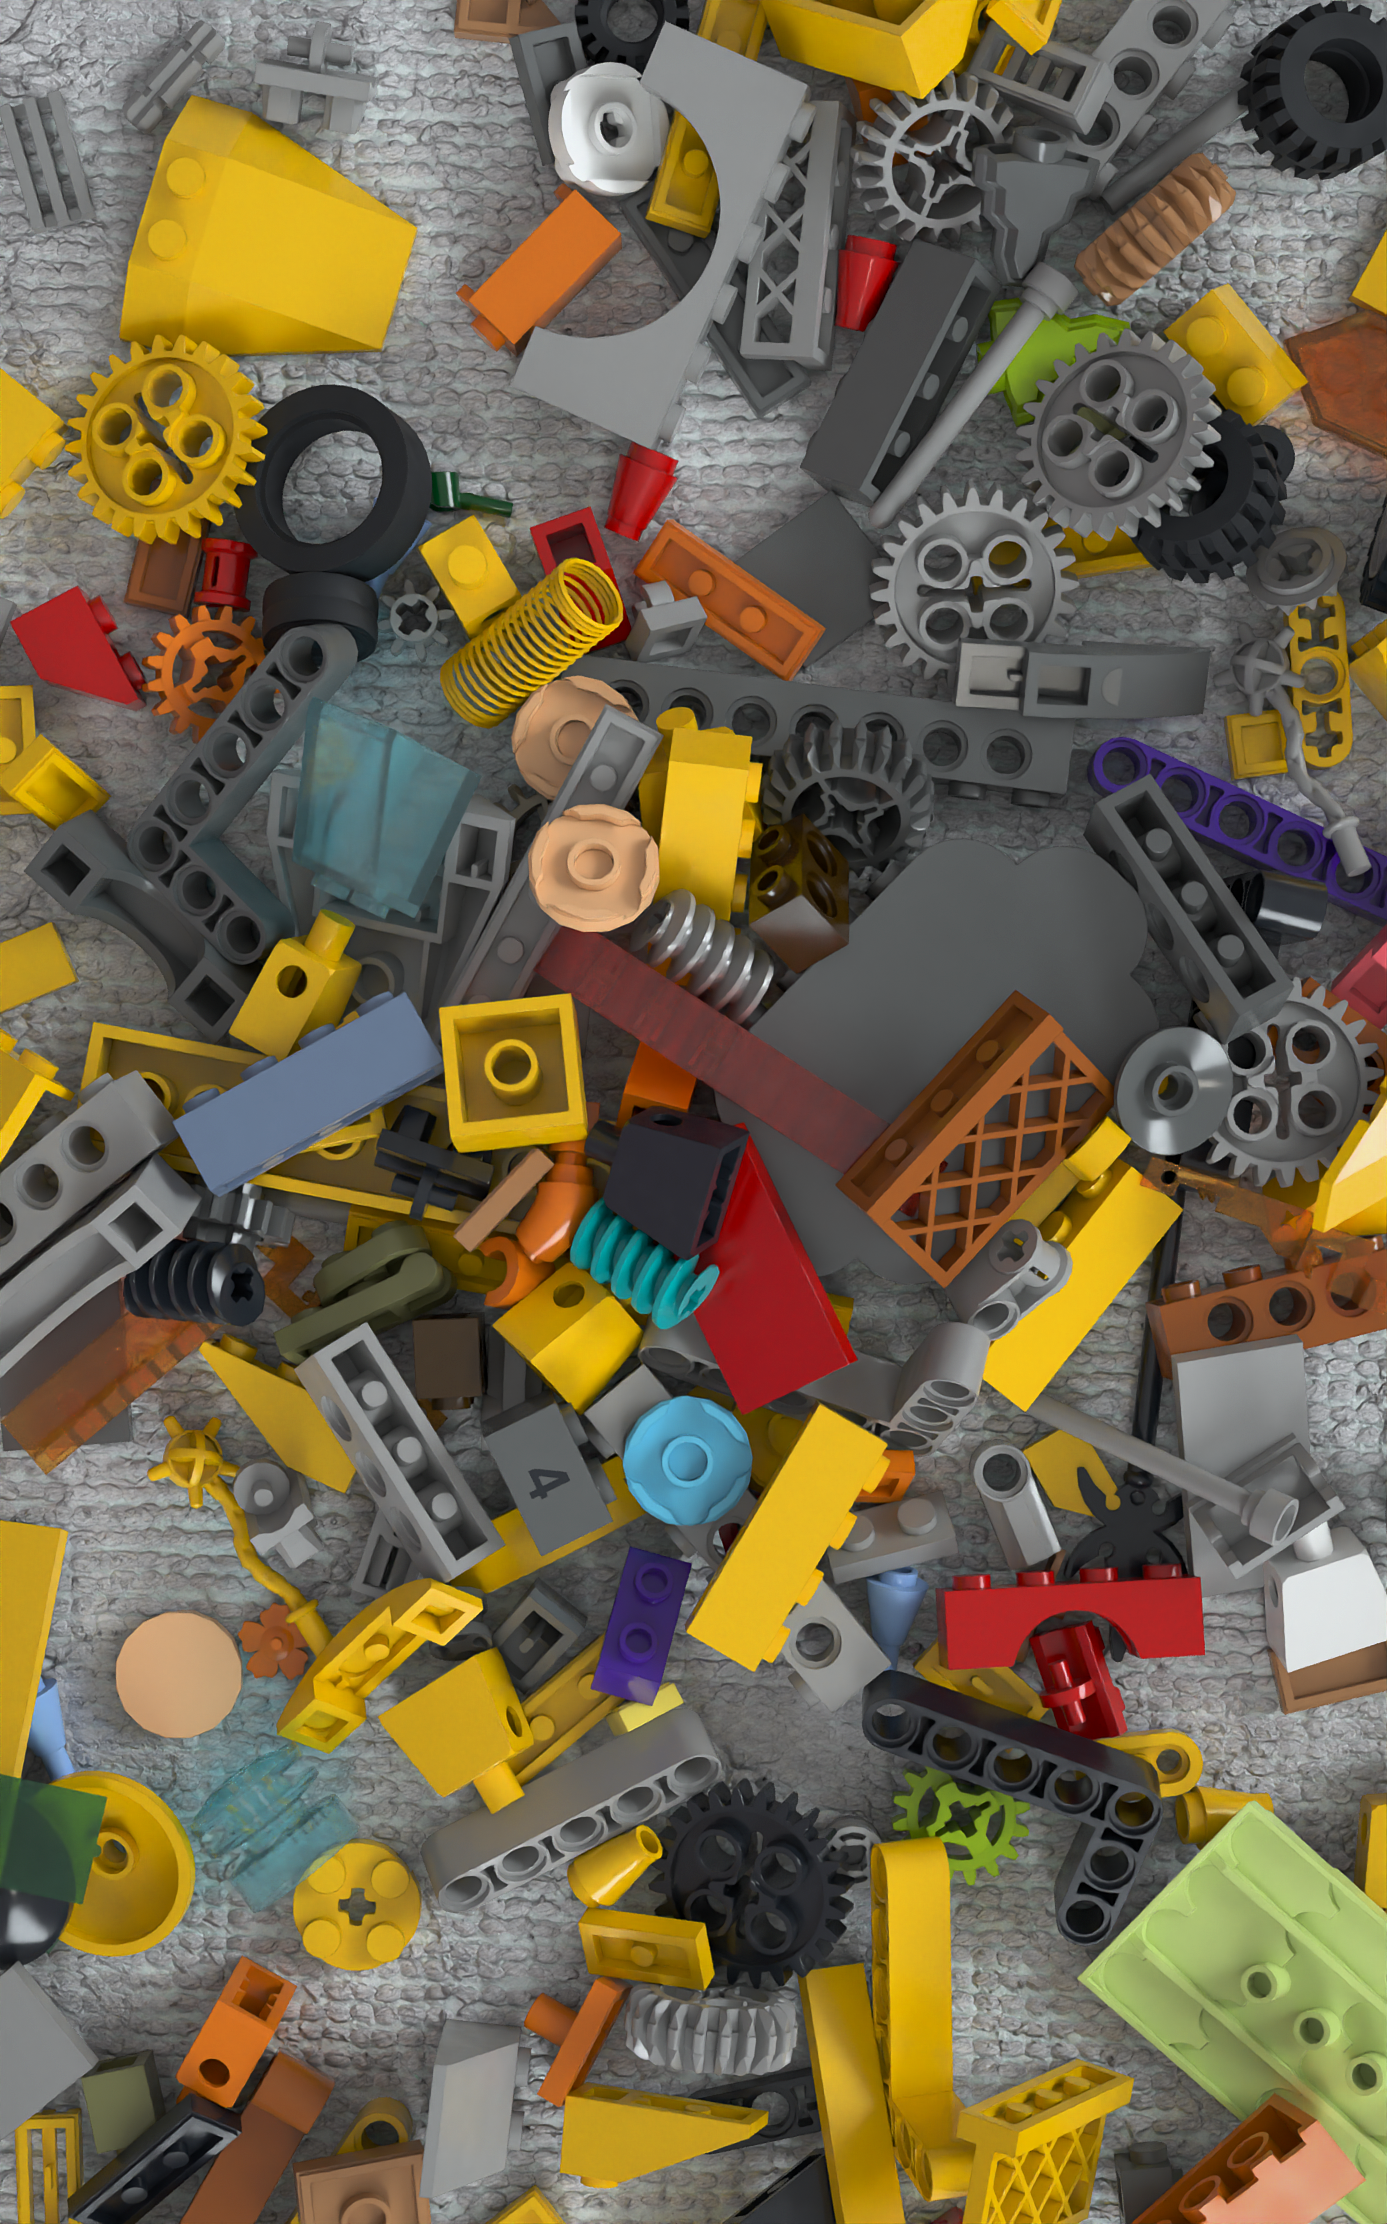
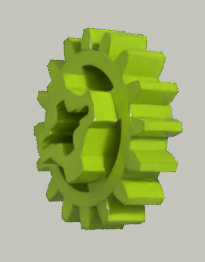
M925 1766L926 1769L920 1774L912 1769L905 1768L902 1774L911 1787L908 1792L893 1791L891 1798L893 1802L905 1808V1813L890 1818L892 1828L898 1831H909V1834L902 1840L938 1836L943 1844L950 1842L966 1846L970 1852L969 1854L953 1855L947 1853L950 1880L953 1877L954 1871H962L968 1886L975 1885L976 1869L984 1866L987 1872L995 1878L1000 1875L995 1861L999 1855L1002 1854L1012 1860L1017 1859L1019 1854L1010 1840L1012 1836H1028L1029 1829L1027 1825L1016 1820V1815L1030 1810V1803L978 1784L970 1786L954 1782L950 1774ZM931 1786L935 1793L931 1812L921 1817L922 1821L918 1822L920 1801L926 1790ZM958 1800L965 1808L973 1806L968 1811L972 1821L963 1827L956 1820L948 1821L952 1817L949 1806ZM1002 1805V1818L999 1829L993 1839L989 1841L986 1831L990 1816L999 1811V1807Z

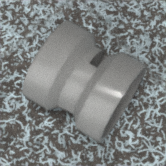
M854 1815L838 1817L825 1828H835L837 1830V1834L827 1844L830 1852L846 1851L849 1854V1858L837 1869V1873L854 1877L855 1883L849 1890L867 1888L870 1886V1853L874 1844L882 1843L880 1834L874 1825L863 1817Z

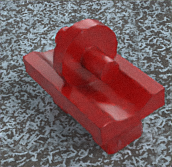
M1092 1620L1036 1633L1029 1638L1045 1690L1041 1691L1038 1696L1043 1708H1052L1059 1729L1090 1740L1118 1737L1128 1731L1122 1713L1125 1710V1705L1119 1688L1113 1686L1103 1655L1105 1645L1099 1627L1094 1626Z

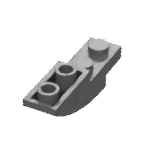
M959 637L952 701L955 706L1019 710L1022 716L1134 719L1203 714L1211 651L1205 648L1082 641V645Z

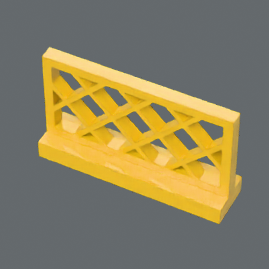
M1077 2058L961 2110L956 2137L976 2144L962 2224H1078L1087 2219L1106 2115L1130 2103L1134 2078Z

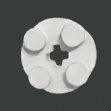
M615 62L600 63L578 70L570 78L554 86L550 98L551 107L548 119V132L551 148L555 156V169L560 179L565 183L578 185L593 195L613 197L637 191L650 182L646 180L651 177L654 168L660 165L670 125L663 101L645 91L637 79L642 77V75L634 68ZM604 113L607 114L608 123L617 126L619 131L618 138L610 140L609 144L604 140L600 130V122L603 120Z

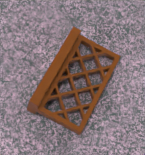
M1017 990L1005 1000L835 1184L850 1201L859 1207L944 1289L1114 1106V1086L1062 1032L1064 1028L1047 1011ZM1052 1043L1055 1046L1053 1072L1029 1076L1030 1066ZM1070 1063H1071L1076 1069L1070 1070ZM1090 1083L1096 1092L1078 1111L1065 1113L1068 1086ZM1051 1088L1048 1115L1025 1119L1028 1091ZM1010 1094L1008 1121L984 1124L986 1113L1003 1095ZM1046 1131L1045 1145L1034 1159L1020 1161L1023 1134ZM1006 1137L1003 1164L980 1167L982 1140ZM965 1143L963 1170L939 1173L940 1163L958 1144ZM1001 1180L1000 1196L990 1207L976 1209L978 1183ZM961 1186L959 1212L935 1216L937 1189ZM920 1192L918 1218L894 1222L890 1217L913 1193ZM957 1228L954 1246L936 1263L931 1258L933 1232ZM916 1235V1243L909 1236Z

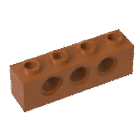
M1382 1234L1367 1235L1345 1241L1344 1247L1346 1252L1323 1258L1321 1249L1307 1250L1283 1257L1284 1268L1262 1273L1259 1264L1247 1265L1222 1272L1224 1283L1200 1288L1199 1280H1188L1162 1287L1163 1298L1145 1302L1162 1377L1173 1380L1171 1355L1293 1334H1297L1303 1341V1349L1305 1350L1387 1329V1242L1383 1243ZM1346 1272L1353 1281L1354 1291L1351 1299L1345 1305L1338 1307L1331 1297V1285L1338 1275ZM1285 1287L1293 1297V1309L1286 1319L1276 1322L1270 1314L1269 1303L1273 1294ZM1226 1303L1232 1311L1233 1322L1226 1334L1215 1338L1208 1328V1316L1215 1306Z

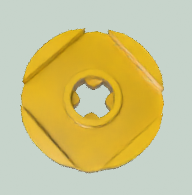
M364 1838L339 1841L328 1847L323 1853L317 1855L302 1873L293 1899L295 1925L302 1937L303 1945L307 1952L314 1957L321 1958L329 1965L351 1971L377 1968L384 1963L397 1959L404 1947L414 1936L422 1911L421 1887L413 1870L410 1871L406 1862L399 1858L398 1853L388 1845ZM353 1888L364 1889L365 1900L375 1902V1912L365 1913L362 1921L350 1919L349 1911L342 1910L340 1907V1899H349Z

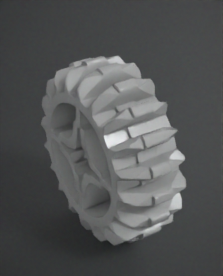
M950 71L923 99L908 96L904 91L890 90L894 99L887 105L878 98L870 99V107L878 117L874 123L866 120L856 122V130L867 138L868 141L867 143L851 147L850 156L856 162L864 164L851 173V178L858 188L866 189L860 196V202L868 211L877 210L875 221L885 230L896 225V234L904 241L910 242L918 233L921 241L934 245L939 238L941 230L951 243H959L961 225L965 223L974 232H983V221L979 216L981 214V189L971 181L972 159L965 154L964 148L969 132L964 128L971 114L978 128L980 146L993 143L1012 144L1016 128L1007 125L1014 117V113L1007 104H996L999 97L998 91L990 85H983L978 88V78L969 72H963L955 81L954 73ZM934 112L928 124L923 128L915 131L907 130L918 119ZM942 148L957 163L942 159L939 164H936L932 160L931 167L916 151L931 155L936 149L941 154ZM894 152L901 154L909 163L905 179L909 187L904 199L898 195L893 182L892 162ZM959 183L964 184L953 195L940 200L949 187Z
M712 1979L705 1991L642 1982L631 1988L630 2000L626 2004L624 2020L626 2047L641 2059H648L655 2065L671 2066L673 2070L684 2069L694 2071L696 2074L703 2072L713 2073L718 2076L734 2074L743 2077L745 2074L750 2073L763 2075L766 2072H776L784 2068L785 2065L791 2063L792 2051L796 2047L798 2032L795 2004L782 1994L770 1992L766 1987L754 1989L747 1982H736L734 1985H730L727 1980Z

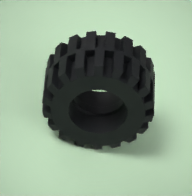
M1332 1L1324 8L1321 3L1309 6L1268 33L1269 35L1259 41L1250 52L1254 58L1243 65L1240 78L1249 83L1237 91L1238 105L1248 106L1249 113L1240 120L1245 132L1254 128L1259 138L1252 144L1260 155L1268 150L1275 156L1270 165L1281 172L1291 166H1295L1294 177L1308 180L1318 174L1320 180L1331 179L1343 172L1346 174L1387 150V20L1383 17L1376 23L1371 21L1372 9L1358 5L1348 12L1347 1ZM1308 60L1327 65L1343 81L1349 99L1345 123L1326 118L1310 102L1304 84V73Z
M1231 409L1207 422L1221 435L1220 441L1203 445L1202 451L1214 461L1213 467H1195L1191 474L1195 477L1211 471L1228 473L1225 489L1217 501L1206 510L1185 517L1170 515L1171 507L1164 504L1159 508L1161 526L1156 528L1142 517L1139 518L1137 535L1132 538L1129 536L1142 555L1155 569L1159 571L1163 568L1170 578L1182 581L1186 574L1190 576L1194 583H1208L1210 573L1214 572L1218 574L1221 580L1235 576L1233 567L1243 562L1249 568L1259 559L1254 552L1261 545L1269 549L1277 538L1271 530V526L1283 525L1286 511L1279 502L1287 499L1286 485L1280 477L1283 473L1254 427L1250 423L1246 425L1241 415ZM1165 415L1161 416L1155 423L1153 430L1159 428L1164 423ZM1129 437L1134 445L1131 450L1150 463L1158 460L1159 454L1144 447L1134 437ZM1129 468L1118 476L1115 485L1121 483L1126 478Z

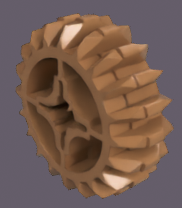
M1203 153L1191 154L1077 255L1074 268L1084 279L1082 283L1093 296L1097 295L1106 306L1119 305L1190 245L1233 205L1236 192L1226 181L1228 179L1226 174L1216 163L1213 165Z

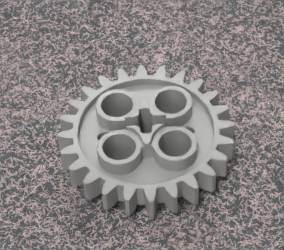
M1124 329L1118 345L1104 332L1100 333L1097 340V351L1093 353L1088 351L1082 344H1076L1075 356L1077 362L1072 366H1068L1065 362L1056 359L1053 363L1059 378L1054 383L1038 379L1035 384L1045 397L1041 403L1030 402L1025 403L1023 409L1035 418L1034 424L1018 428L1016 432L1019 437L1031 445L1017 453L1016 460L1029 470L1021 478V482L1035 493L1032 498L1034 504L1041 509L1045 508L1049 513L1048 517L1064 529L1069 526L1085 538L1093 530L1106 541H1111L1117 525L1131 538L1135 537L1138 531L1139 518L1142 517L1156 528L1161 526L1159 508L1164 504L1180 512L1183 506L1177 494L1179 490L1185 487L1190 490L1199 491L1201 488L1198 480L1191 475L1195 467H1213L1214 461L1202 451L1203 445L1221 440V435L1207 424V422L1221 415L1222 412L1208 398L1216 388L1202 374L1203 366L1190 354L1187 355V352L1172 339L1165 343L1153 331H1148L1141 340L1130 329ZM1120 385L1117 393L1107 400L1109 393L1116 386ZM1081 407L1089 408L1119 431L1131 435L1144 447L1159 454L1158 460L1154 463L1146 461L1111 435H1105L1091 422L1078 416V410ZM1167 414L1164 423L1159 428L1153 430L1155 423L1160 417ZM1082 439L1079 448L1069 455L1072 446ZM1129 468L1126 478L1121 483L1115 485L1118 476Z
M972 480L966 482L963 498L956 500L946 485L940 486L941 504L934 508L923 497H917L916 502L920 517L914 521L908 516L898 513L895 518L902 536L898 538L882 534L880 538L883 549L891 557L872 559L871 562L873 573L886 579L869 585L871 599L886 602L873 611L876 625L893 624L883 635L886 646L890 648L905 643L900 653L901 663L907 667L922 658L921 672L923 679L929 681L940 668L944 669L947 686L950 689H954L959 637L1046 643L1044 638L1047 634L1064 638L1067 634L1064 624L1056 617L1057 614L1076 613L1077 609L1073 599L1062 594V592L1079 587L1076 573L1062 570L1076 561L1072 549L1066 547L1055 548L1066 537L1062 527L1058 524L1043 529L1049 518V513L1045 508L1036 507L1026 514L1028 499L1025 492L1021 490L1008 503L1003 502V491L998 482L993 483L986 498L978 496ZM1013 541L1021 545V552L1013 562L998 565L989 561L991 550L1000 542ZM950 545L957 549L956 558L947 567L940 569L931 568L924 563L928 551L935 546ZM981 576L983 584L979 585L978 595L966 596L964 589L969 587L970 577ZM1024 578L1031 581L1030 585L1026 588H1017L1014 585H1009L1017 583ZM922 584L936 587L925 594L917 592L918 586ZM1015 604L1022 608L1020 618L1012 625L1002 627L990 622L991 615L1001 605ZM952 608L959 613L955 624L948 629L933 630L926 625L929 615L936 609Z
M1297 977L1291 979L1294 988L1279 1014L1241 1035L1250 1040L1254 1045L1256 1060L1250 1069L1239 1068L1230 1060L1233 1072L1231 1103L1222 1123L1212 1136L1208 1138L1213 1146L1207 1155L1206 1162L1212 1164L1225 1156L1230 1157L1228 1177L1232 1179L1239 1177L1248 1166L1252 1167L1254 1186L1265 1185L1272 1170H1275L1281 1188L1293 1185L1295 1168H1298L1307 1183L1318 1180L1319 1168L1317 1160L1329 1168L1338 1154L1336 1148L1343 1146L1358 1120L1363 1119L1369 1122L1370 1117L1362 1112L1363 1107L1373 1106L1379 1094L1367 1090V1082L1384 1075V1070L1365 1066L1364 1058L1373 1054L1379 1048L1377 1043L1359 1045L1355 1038L1367 1024L1365 1020H1358L1346 1025L1341 1020L1348 1006V1002L1345 999L1330 1008L1323 1006L1326 987L1322 985L1316 987L1307 997H1302L1301 981ZM1201 1011L1197 1012L1192 1017L1201 1031L1216 1039L1229 1058L1227 1052L1228 1043L1224 1045ZM1269 1025H1274L1278 1032L1275 1050L1276 1060L1273 1056L1270 1038L1267 1035V1027ZM1297 1031H1307L1318 1041L1320 1052L1314 1064H1306L1295 1056L1292 1049V1039ZM1275 1066L1277 1075L1288 1077L1290 1087L1279 1092V1096L1276 1088L1265 1087L1264 1076L1273 1073ZM1304 1095H1313L1324 1105L1326 1111L1325 1121L1319 1129L1308 1127L1299 1117L1298 1105ZM1241 1099L1253 1102L1261 1111L1262 1124L1255 1134L1245 1133L1235 1124L1233 1117L1234 1108ZM1278 1104L1279 1108H1281L1284 1126L1287 1128V1136L1284 1140L1279 1139L1276 1134Z

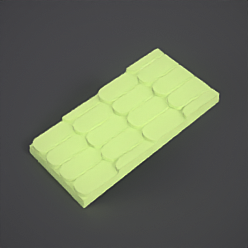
M1253 1800L1248 1802L1077 1979L1241 2122L1246 2120L1274 2093L1317 2119L1366 2179V2181L1336 2202V2204L1359 2224H1387V1913L1340 1870L1331 1867L1276 1815L1264 1809L1258 1802Z

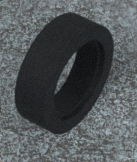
M333 384L309 387L287 396L270 408L258 421V423L267 428L268 434L251 440V446L263 453L265 459L259 462H247L245 471L252 475L257 482L255 486L238 483L234 489L242 502L240 508L234 507L235 516L241 532L248 543L263 558L290 575L303 572H329L367 582L386 572L405 555L418 537L424 525L431 501L432 474L430 462L423 443L416 432L406 421L373 396L359 389L344 385ZM340 431H357L369 435L379 451L382 463V484L377 501L369 515L355 530L338 540L321 544L298 541L286 523L282 500L285 481L295 460L310 444L328 434Z

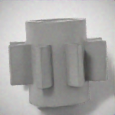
M407 580L404 587L406 595H403L398 600L387 595L382 596L383 603L390 610V619L381 620L377 623L378 632L384 634L395 632L397 638L391 645L390 652L392 655L397 657L407 646L415 649L416 655L421 663L426 662L427 658L426 648L436 642L441 647L446 648L450 646V642L441 632L443 623L454 621L456 615L453 610L449 609L437 611L435 605L440 600V588L435 586L424 596L417 594L411 580ZM422 608L427 609L425 617L430 624V629L425 633L419 629H414L409 636L406 635L407 627L401 618L406 611L417 614Z

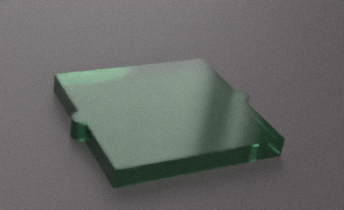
M0 1774V1888L83 1904L93 1857H98L101 1854V1847L97 1845L107 1797Z

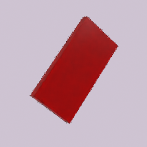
M744 1122L733 1125L748 1131ZM749 1134L718 1242L699 1253V1260L694 1270V1273L699 1275L708 1266L713 1264L720 1270L712 1290L693 1313L742 1415L858 1360ZM674 1254L673 1258L676 1260L681 1258L676 1254Z

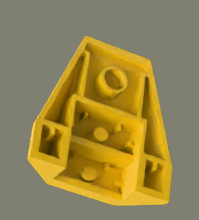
M191 95L165 138L127 267L119 338L128 343L136 341L143 347L152 349L155 335L163 336L173 345L179 335H185L195 342L197 346L202 341H205L220 351V355L225 354L228 357L382 352L418 232L417 227L254 113Z

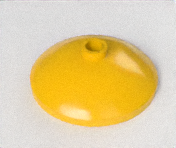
M81 1771L53 1780L29 1800L28 1804L51 1824L63 1841L73 1867L75 1901L70 1920L59 1940L86 1953L118 1957L143 1952L161 1942L174 1930L184 1917L192 1900L195 1886V1862L190 1841L182 1824L160 1797L144 1785L119 1774L105 1771ZM113 1839L120 1842L127 1853L119 1851L115 1847Z

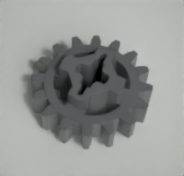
M196 1175L194 1184H190V1187L202 1199L182 1231V1238L187 1239V1242L198 1240L206 1243L210 1241L225 1244L238 1243L245 1245L252 1253L254 1252V1247L257 1248V1245L276 1249L277 1246L287 1248L288 1244H290L296 1214L289 1212V1209L286 1207L274 1206L273 1202L265 1200L266 1195L261 1193V1187L246 1182L218 1197L209 1190L202 1175Z

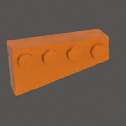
M1274 2093L1131 2224H1309L1366 2181V2179L1317 2119Z

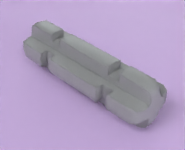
M202 20L196 22L183 37L185 39L184 46L181 48L176 45L143 82L146 89L142 93L136 90L123 105L122 112L125 118L139 131L145 134L151 133L164 118L162 115L164 108L167 107L171 110L204 73L201 69L202 65L205 62L211 65L224 50L225 42L222 36Z

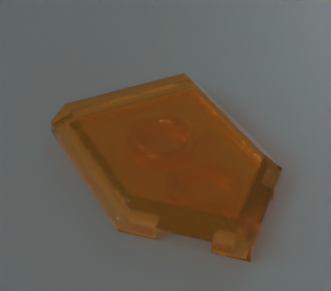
M1366 309L1347 316L1338 322L1283 340L1282 343L1287 356L1309 381L1300 391L1313 426L1387 460V317Z

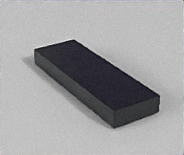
M189 2093L67 2199L68 2218L83 2224L137 2223L242 2133L240 2114Z

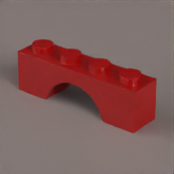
M1181 1563L1142 1565L1143 1576L1118 1578V1567L1080 1568V1580L1055 1581L1054 1570L1015 1572L1016 1584L991 1585L990 1574L953 1575L952 1587L935 1588L939 1665L947 1670L1012 1667L1023 1641L1038 1624L1053 1615L1074 1610L1093 1612L1105 1619L1117 1631L1128 1653L1140 1659L1205 1655L1201 1577L1182 1574Z

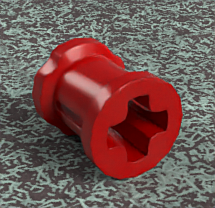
M219 538L202 539L201 550L207 553L202 590L195 592L193 603L217 610L219 607L229 606L232 607V612H250L251 601L246 598L250 562L258 557V553L248 543Z

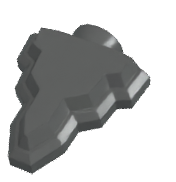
M1021 126L1015 129L1012 144L993 143L973 148L971 181L981 189L980 212L993 225L990 253L1002 286L1023 287L1022 282L1036 263L1044 261L1050 235L1070 223L1077 200L1090 195L1092 192L1100 161L1066 150L1067 137L1052 129L1038 126Z

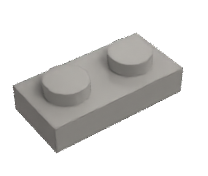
M942 1490L852 1512V1514L857 1516V1519L839 1550L828 1546L826 1549L835 1585L959 1553L956 1535Z

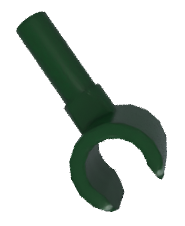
M431 472L432 492L429 508L432 511L445 513L463 509L506 518L511 517L512 502L473 493H460L459 474L457 472Z

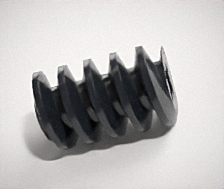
M173 1239L140 1268L127 1274L123 1287L126 1309L136 1317L241 1327L253 1323L263 1312L266 1297L265 1284L258 1271L253 1253L243 1244H225L215 1241L206 1243L198 1240L187 1242L186 1240Z

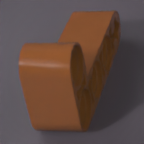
M279 2047L240 2114L242 2133L217 2154L178 2224H255L305 2134H308L335 2086V2079Z

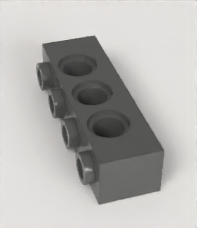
M1149 774L1096 802L1083 836L1096 855L1109 863L1135 889L1146 911L1148 933L1222 1043L1225 1045L1276 1017L1293 990L1294 984L1152 775Z

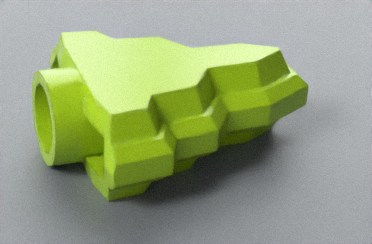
M1019 298L996 300L988 314L991 341L976 344L978 363L1023 304ZM1055 314L1050 321L1043 319L987 395L1003 392L1016 427L1034 422L1035 418L1023 409L1025 403L1030 402L1041 403L1045 397L1035 384L1038 379L1054 383L1059 378L1053 362L1059 359L1068 366L1076 363L1075 345L1078 343L1082 344L1091 353L1096 352L1098 336L1103 332L1118 345L1123 330H1131L1129 322L1098 314L1072 319L1068 318L1065 314Z

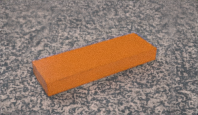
M673 519L666 520L633 574L647 584L665 580L671 588L674 601L697 596L707 615L704 623L706 626L785 681L793 680L827 629Z

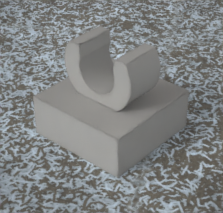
M665 580L642 585L640 592L645 601L634 603L631 607L635 623L624 644L632 661L646 663L690 652L707 619V615L698 597L674 601L671 588Z

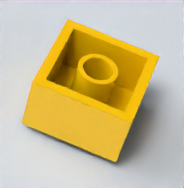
M571 993L439 1008L450 1138L458 1153L587 1139L589 1131L578 1019Z

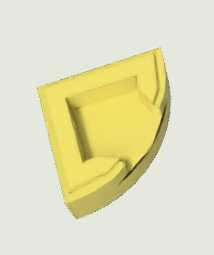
M667 1682L660 1685L652 1706L629 1700L611 1710L605 1716V1719L615 1737L630 1732L684 1702L675 1684Z

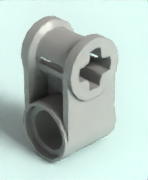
M1023 1219L1011 1220L998 1230L943 1290L960 1322L982 1330L988 1335L990 1341H994L1010 1333L1020 1320L1066 1285L1072 1273L1073 1261L1070 1252L1060 1243L1044 1241L1041 1232L1031 1222ZM1015 1238H1018V1239H1020L1021 1241H1023L1024 1244H1023V1246L1021 1247L1020 1245H1018L1017 1243H1015L1013 1240H1014ZM1038 1271H1041L1048 1277L1046 1279H1042L1036 1274L1038 1273Z

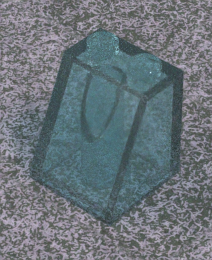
M313 696L307 710L292 861L315 872L310 884L346 901L350 890H353L354 893L349 903L385 919L389 909L392 908L415 919L482 776L395 729Z

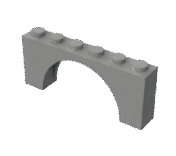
M666 21L639 83L645 91L668 103L690 122L703 140L711 157L719 187L720 219L716 243L710 260L697 283L680 303L665 315L639 329L607 337L584 338L562 335L535 326L510 384L515 389L657 451L661 440L672 443L678 432L686 408L677 403L688 380L697 384L705 370L712 348L703 345L713 320L723 324L732 308L738 288L729 285L739 260L747 264L751 262L764 232V228L755 223L765 200L774 204L777 202L790 172V167L782 164L792 139L800 143L803 142L817 109V106L808 103L812 94L808 84Z

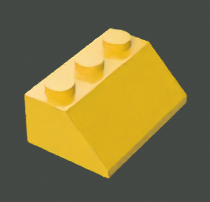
M761 0L782 58L892 91H904L908 96L923 99L963 59L978 0Z

